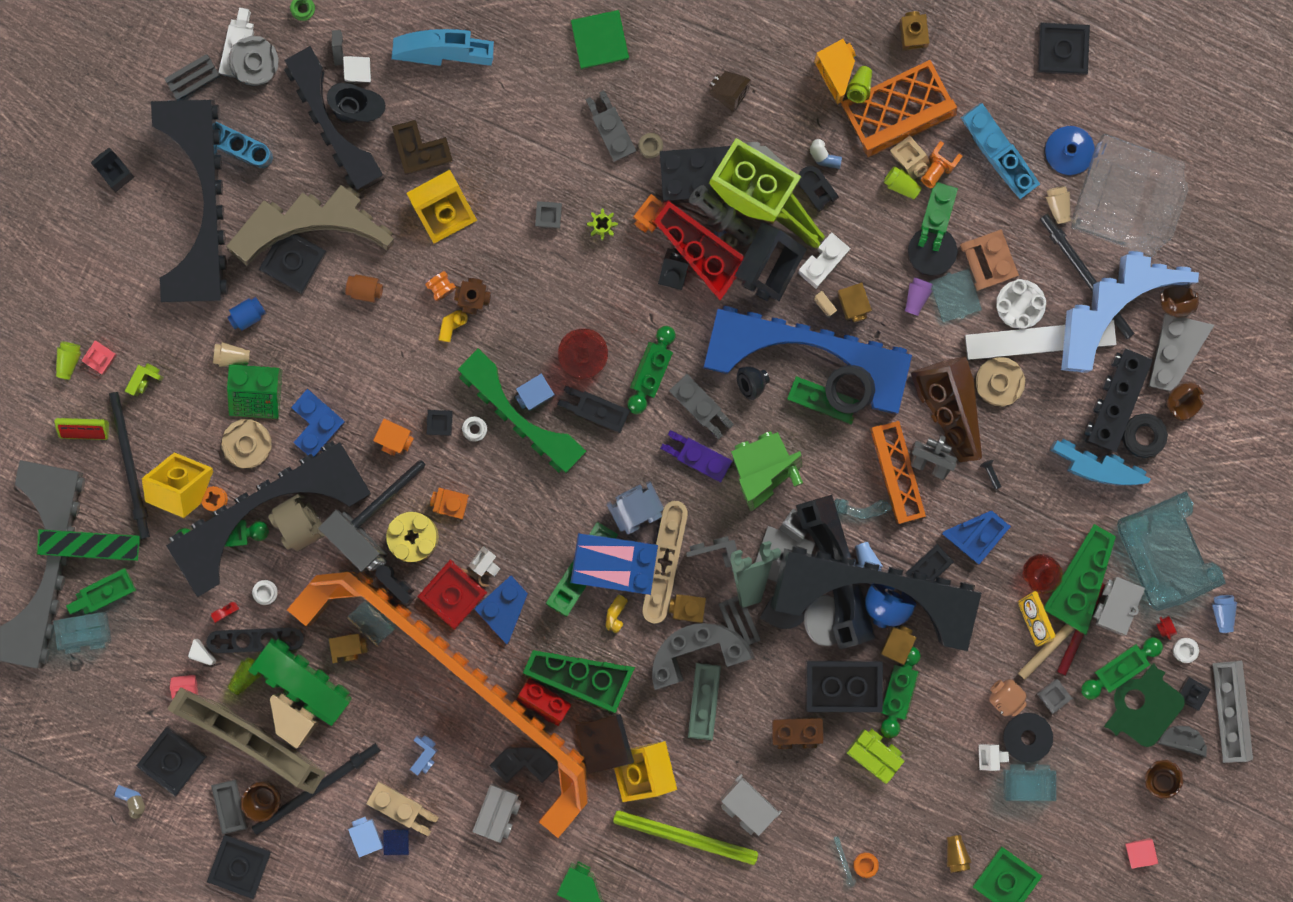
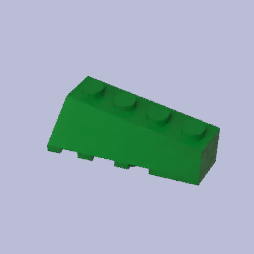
M271 638L248 670L255 676L258 672L261 673L266 679L265 683L271 687H282L286 697L298 703L301 700L305 702L303 706L306 710L330 726L335 723L352 699L349 696L350 692L340 684L334 685L329 681L330 677L320 669L315 671L309 666V661L299 654L295 656L289 651V646L279 639L275 641Z

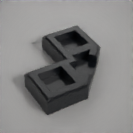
M507 747L489 766L506 783L524 766L543 783L558 768V762L542 747Z

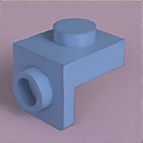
M417 735L414 739L417 744L425 749L410 768L417 776L421 772L425 774L435 763L432 757L438 751L434 748L436 743L426 735L423 737Z

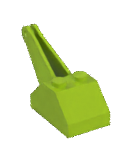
M736 138L709 182L729 206L748 217L772 222L776 220L813 248H818L821 245L819 241H823L825 238L824 234L818 229L792 193L801 176Z

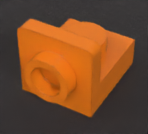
M438 488V492L433 491L430 506L434 507L433 512L464 519L469 495Z

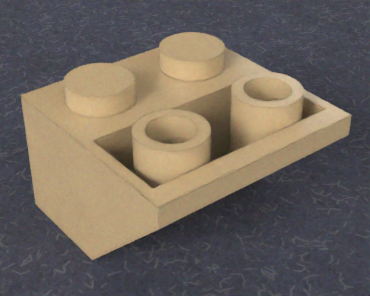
M285 693L273 694L270 702L276 734L295 748L303 746L320 721L316 719L314 714L296 705V702L286 697Z

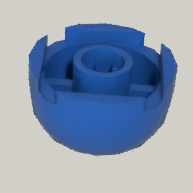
M873 583L869 587L865 598V608L874 619L873 623L882 628H886L887 625L895 627L909 620L917 602L904 592L901 595L895 592L893 587Z

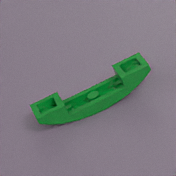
M599 522L595 524L589 534L614 539L618 536L617 533ZM574 560L546 602L547 606L565 617L568 616L587 586L571 583Z

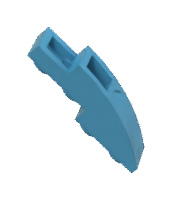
M435 29L417 31L393 38L392 59L441 66L442 59L492 66L494 41L470 38L471 31Z
M979 103L960 117L973 135L972 139L1019 199L1040 185L1022 156L1005 137L983 103Z
M1062 439L1061 442L1058 440L1054 441L1050 448V451L1071 461L1067 471L1091 481L1110 485H1139L1149 483L1151 479L1145 476L1147 473L1145 470L1135 465L1132 468L1124 465L1125 460L1115 454H1111L1110 457L1107 455L1102 456L1100 462H1097V456L1088 451H1084L1082 454L1074 449L1076 447L1075 444L1065 439Z

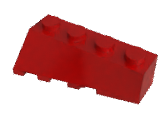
M670 201L664 202L650 223L664 233L720 301L737 278L735 274L744 256Z

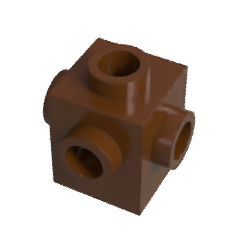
M468 278V282L462 281L461 286H456L454 301H458V307L463 308L462 312L477 315L478 311L484 312L485 306L489 307L491 292L488 291L487 285L483 284V280ZM469 291H475L477 293L475 299H469L467 297Z

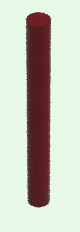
M1102 583L1094 612L1098 606V603L1102 597V593L1106 586V584ZM1075 630L1057 670L1058 673L1065 676L1084 637V634L1078 630Z

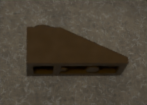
M724 71L721 76L717 74L709 85L712 88L710 95L734 112L747 95L751 79Z

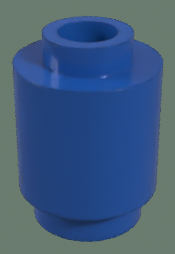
M257 297L253 299L248 298L229 310L231 315L227 318L234 329L239 327L243 331L262 320V316L266 312Z

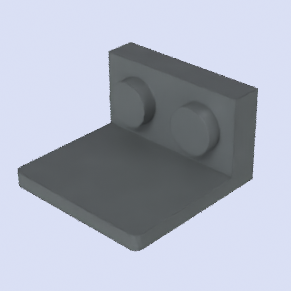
M728 536L713 540L714 545L705 547L704 543L689 546L690 551L686 552V557L725 548L726 552L722 553L725 568L730 567L733 572L730 558L732 552L737 551L735 540L729 541Z

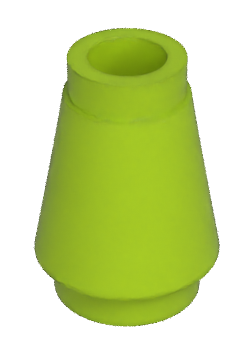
M860 66L848 84L846 92L847 97L851 101L863 103L869 98L872 79L871 68Z
M895 166L892 167L883 183L888 185V189L910 197L913 200L922 189L902 168L898 169Z
M61 341L60 347H57L56 377L71 379V375L82 353L80 352V345Z

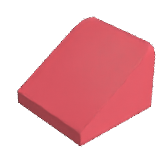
M196 675L171 678L170 691L172 700L180 687L198 695Z
M1151 838L1125 844L1131 868L1158 864L1154 843Z

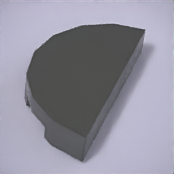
M1177 725L1170 727L1157 741V744L1206 757L1207 746L1203 737L1197 730L1189 726Z

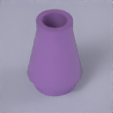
M914 277L913 282L909 283L907 303L904 311L919 316L922 307L933 292L931 290L933 284Z

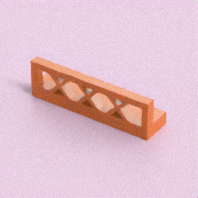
M896 421L870 428L896 524L926 517L900 422ZM895 427L898 438L894 445L886 442L883 430ZM898 442L900 443L901 450L896 448ZM894 450L904 457V463L900 470L892 465L890 456ZM905 466L907 468L908 474L903 472ZM901 474L909 478L911 482L907 493L899 490L897 480ZM912 489H913V493H914L915 498H913V497L910 496V493H911ZM907 498L916 502L918 514L906 515L904 503Z

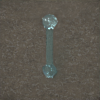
M834 837L847 876L846 884L849 887H853L856 884V880L851 876L839 837Z

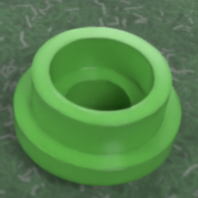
M293 0L290 5L291 14L299 21L309 20L315 13V4L312 0ZM306 5L307 11L300 13L299 7Z

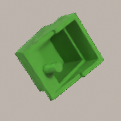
M772 432L764 433L758 437V441L750 444L748 441L742 442L735 446V450L731 451L740 478L741 491L750 512L773 496V490L789 477L794 487L803 484L798 471L803 466L801 452L789 455L778 432L772 434Z

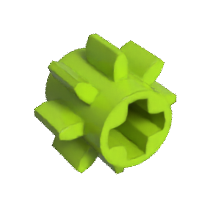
M601 209V214L599 215L591 213L594 220L587 223L588 227H594L591 236L599 234L602 241L604 240V235L609 234L613 237L614 233L611 229L618 226V223L611 222L614 213L606 215L604 209ZM601 220L603 222L607 220L608 228L606 230L604 228L597 229V221Z

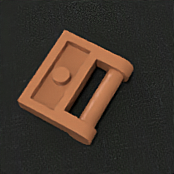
M1002 229L960 244L962 252L965 251L976 281L974 285L977 291L1019 276ZM980 246L992 278L985 279L974 250L975 247Z

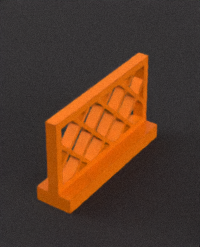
M931 60L872 87L869 99L862 103L866 105L863 116L852 113L849 106L855 102L850 99L841 102L867 158L900 143L909 135L912 137L957 115V106L954 100H951ZM928 68L932 75L930 84L917 81L918 73ZM900 81L911 83L908 94L894 91L896 83ZM914 85L928 89L924 100L910 96ZM933 90L941 93L944 101L938 104L928 102L930 91ZM880 91L889 94L885 106L872 102L875 93ZM892 95L905 99L902 111L888 107ZM908 101L921 104L920 112L915 115L906 113ZM870 106L883 110L880 121L866 118ZM886 111L900 115L896 124L891 126L882 123ZM864 122L877 126L875 134L865 138L861 131Z

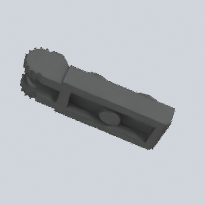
M603 90L599 94L602 103L605 104L606 111L599 114L594 100L591 97L585 100L593 115L592 119L615 163L635 153L636 149L615 107H612L606 92Z
M688 374L669 390L703 427L706 426L718 439L723 436L721 431L709 422L715 415L719 417L726 427L731 428L734 425L720 411L721 408Z

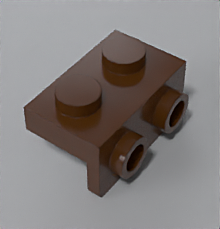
M821 718L774 719L772 721L771 733L772 744L777 745V749H792V744H802V748H817V744H823V720Z

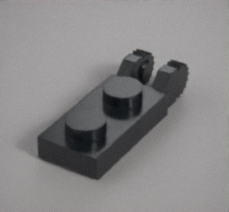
M565 385L563 391L569 395L577 396L581 400L578 407L565 400H559L557 405L575 412V415L621 434L630 410L586 391L581 392Z

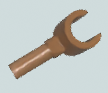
M461 568L471 578L477 580L481 586H489L481 582V576L476 572ZM485 571L484 574H483V575L486 574V575L492 577V575H491L490 573L486 572V571Z

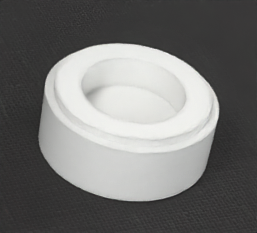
M1181 638L1175 642L1173 655L1178 661L1190 663L1198 657L1199 647L1194 640Z

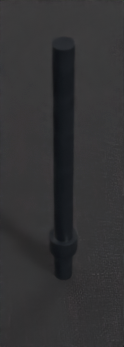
M1048 213L1040 218V221L1051 234L1049 236L1054 244H1058L1093 292V284L1097 283L1096 279L1065 238L1067 235L1062 228L1059 229ZM1118 312L1112 320H1114V323L1124 337L1128 339L1135 333Z
M119 392L109 393V398L134 508L132 515L133 519L137 521L140 539L150 537L146 520L148 512L147 508L143 506Z
M374 743L363 752L355 753L349 757L350 760L324 777L313 794L307 791L302 792L280 807L269 820L259 821L252 826V830L256 835L260 834L355 768L358 770L366 765L367 760L381 751L377 743Z

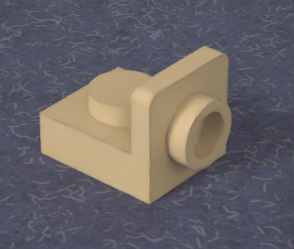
M910 135L890 150L892 156L913 180L923 176L931 166L927 154Z

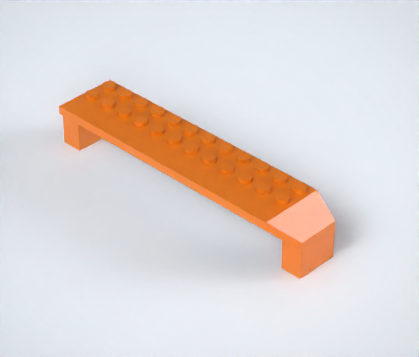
M343 572L316 575L287 609L305 626H312L334 599L364 597L558 760L561 794L542 815L539 823L559 838L588 803L586 765L582 762L584 757L574 748L569 751L563 746L565 741L555 732L550 735L545 731L546 725L536 716L531 719L524 712L527 709L517 700L512 703L505 696L508 693L498 684L494 686L486 681L488 676L479 668L475 670L467 665L469 660L460 652L455 654L448 649L450 644L441 636L433 637L429 633L431 628L421 620L414 621L410 617L412 612L402 604L395 605L391 601L393 596L382 587L376 589L372 585L374 580L366 573Z

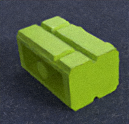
M872 728L869 732L863 729L846 750V753L887 784L905 760L900 757L903 753L892 744L887 747L880 742L883 737Z

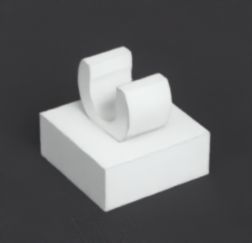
M484 546L469 564V567L481 577L485 571H488L495 577L500 570L493 563L496 556Z
M979 744L980 770L997 771L1000 770V762H1009L1008 752L999 751V745Z

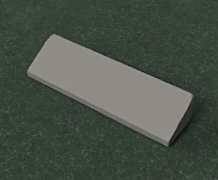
M1241 660L1213 663L1223 763L1253 760L1243 662Z

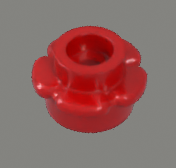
M1170 616L1165 618L1159 617L1160 622L1156 624L1162 638L1167 636L1170 640L1172 636L1177 634Z

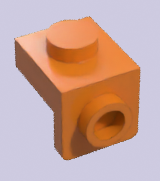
M650 194L633 216V219L636 220L634 225L644 233L648 230L652 233L656 226L651 224L650 221L663 203Z

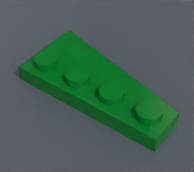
M1096 524L1091 528L1044 607L1047 613L1086 636L1116 536Z

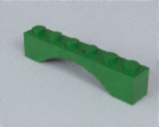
M479 348L457 369L461 373L458 378L468 387L473 384L479 390L476 395L483 402L488 404L491 401L497 407L494 412L503 421L506 422L509 418L516 425L513 430L522 439L526 436L534 442L531 447L540 456L544 453L552 459L549 464L558 473L563 470L567 474L587 453L569 434L541 429L519 415L503 393L496 364Z

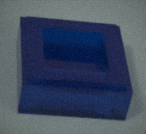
M409 829L383 830L384 855H409Z

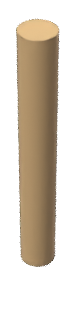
M1065 624L1055 634L1054 641L1047 643L1018 672V675L1026 680L1070 635L1074 628Z

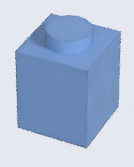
M542 373L518 387L516 390L519 394L515 396L521 408L527 407L529 411L555 397Z

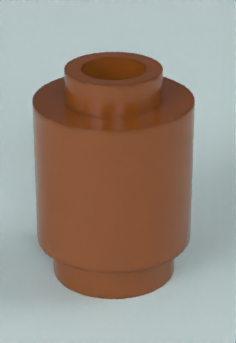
M355 274V276L349 275L345 294L351 296V299L373 303L376 302L377 298L381 299L383 284H380L379 278Z

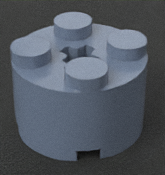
M651 481L646 482V488H642L640 484L615 497L617 500L615 504L612 505L611 501L606 504L620 531L625 530L626 534H630L640 528V523L646 520L651 523L662 517L661 511L664 509V506Z

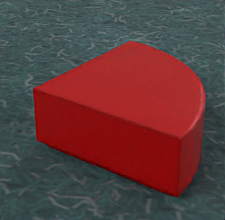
M231 602L222 609L219 608L214 611L210 616L215 623H218L238 611L239 607L236 602Z

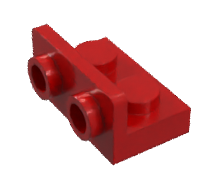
M531 678L528 679L516 699L526 708L533 710L544 717L545 720L559 726L572 705Z

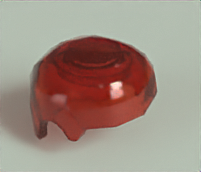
M1036 554L1030 557L1023 566L1022 577L1033 591L1049 594L1055 591L1062 582L1063 570L1060 564L1049 555Z

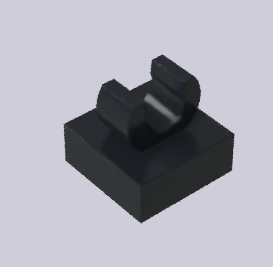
M1187 677L1179 693L1184 697L1186 705L1199 711L1211 689Z

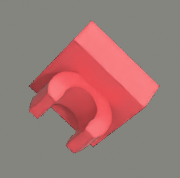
M95 340L81 361L104 375L117 354Z

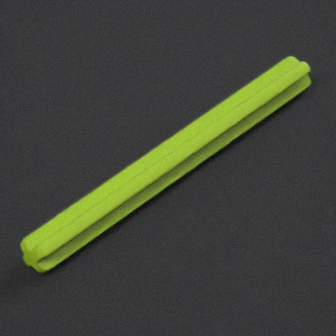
M618 810L615 812L614 824L755 865L757 862V851Z

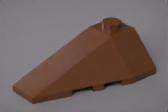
M967 358L948 359L911 372L918 397L922 403L926 402L933 413L931 415L935 423L938 421L945 432V440L952 447V451L958 461L968 462L982 459L974 380Z

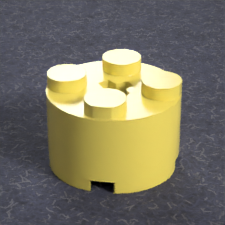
M406 512L394 518L389 524L386 540L390 551L398 559L406 562H420L427 559L434 552L438 544L439 535L436 525L430 518L421 513ZM411 530L419 535V538L415 539V544L406 539V536L410 535Z

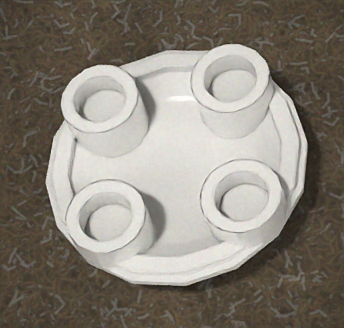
M1017 279L1009 282L1001 289L997 297L996 308L999 317L1005 324L1013 328L1025 329L1034 326L1041 320L1045 312L1046 298L1036 284L1028 280Z

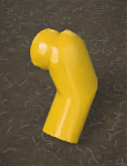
M457 310L445 316L442 320L438 340L451 342L453 330L467 323V314Z

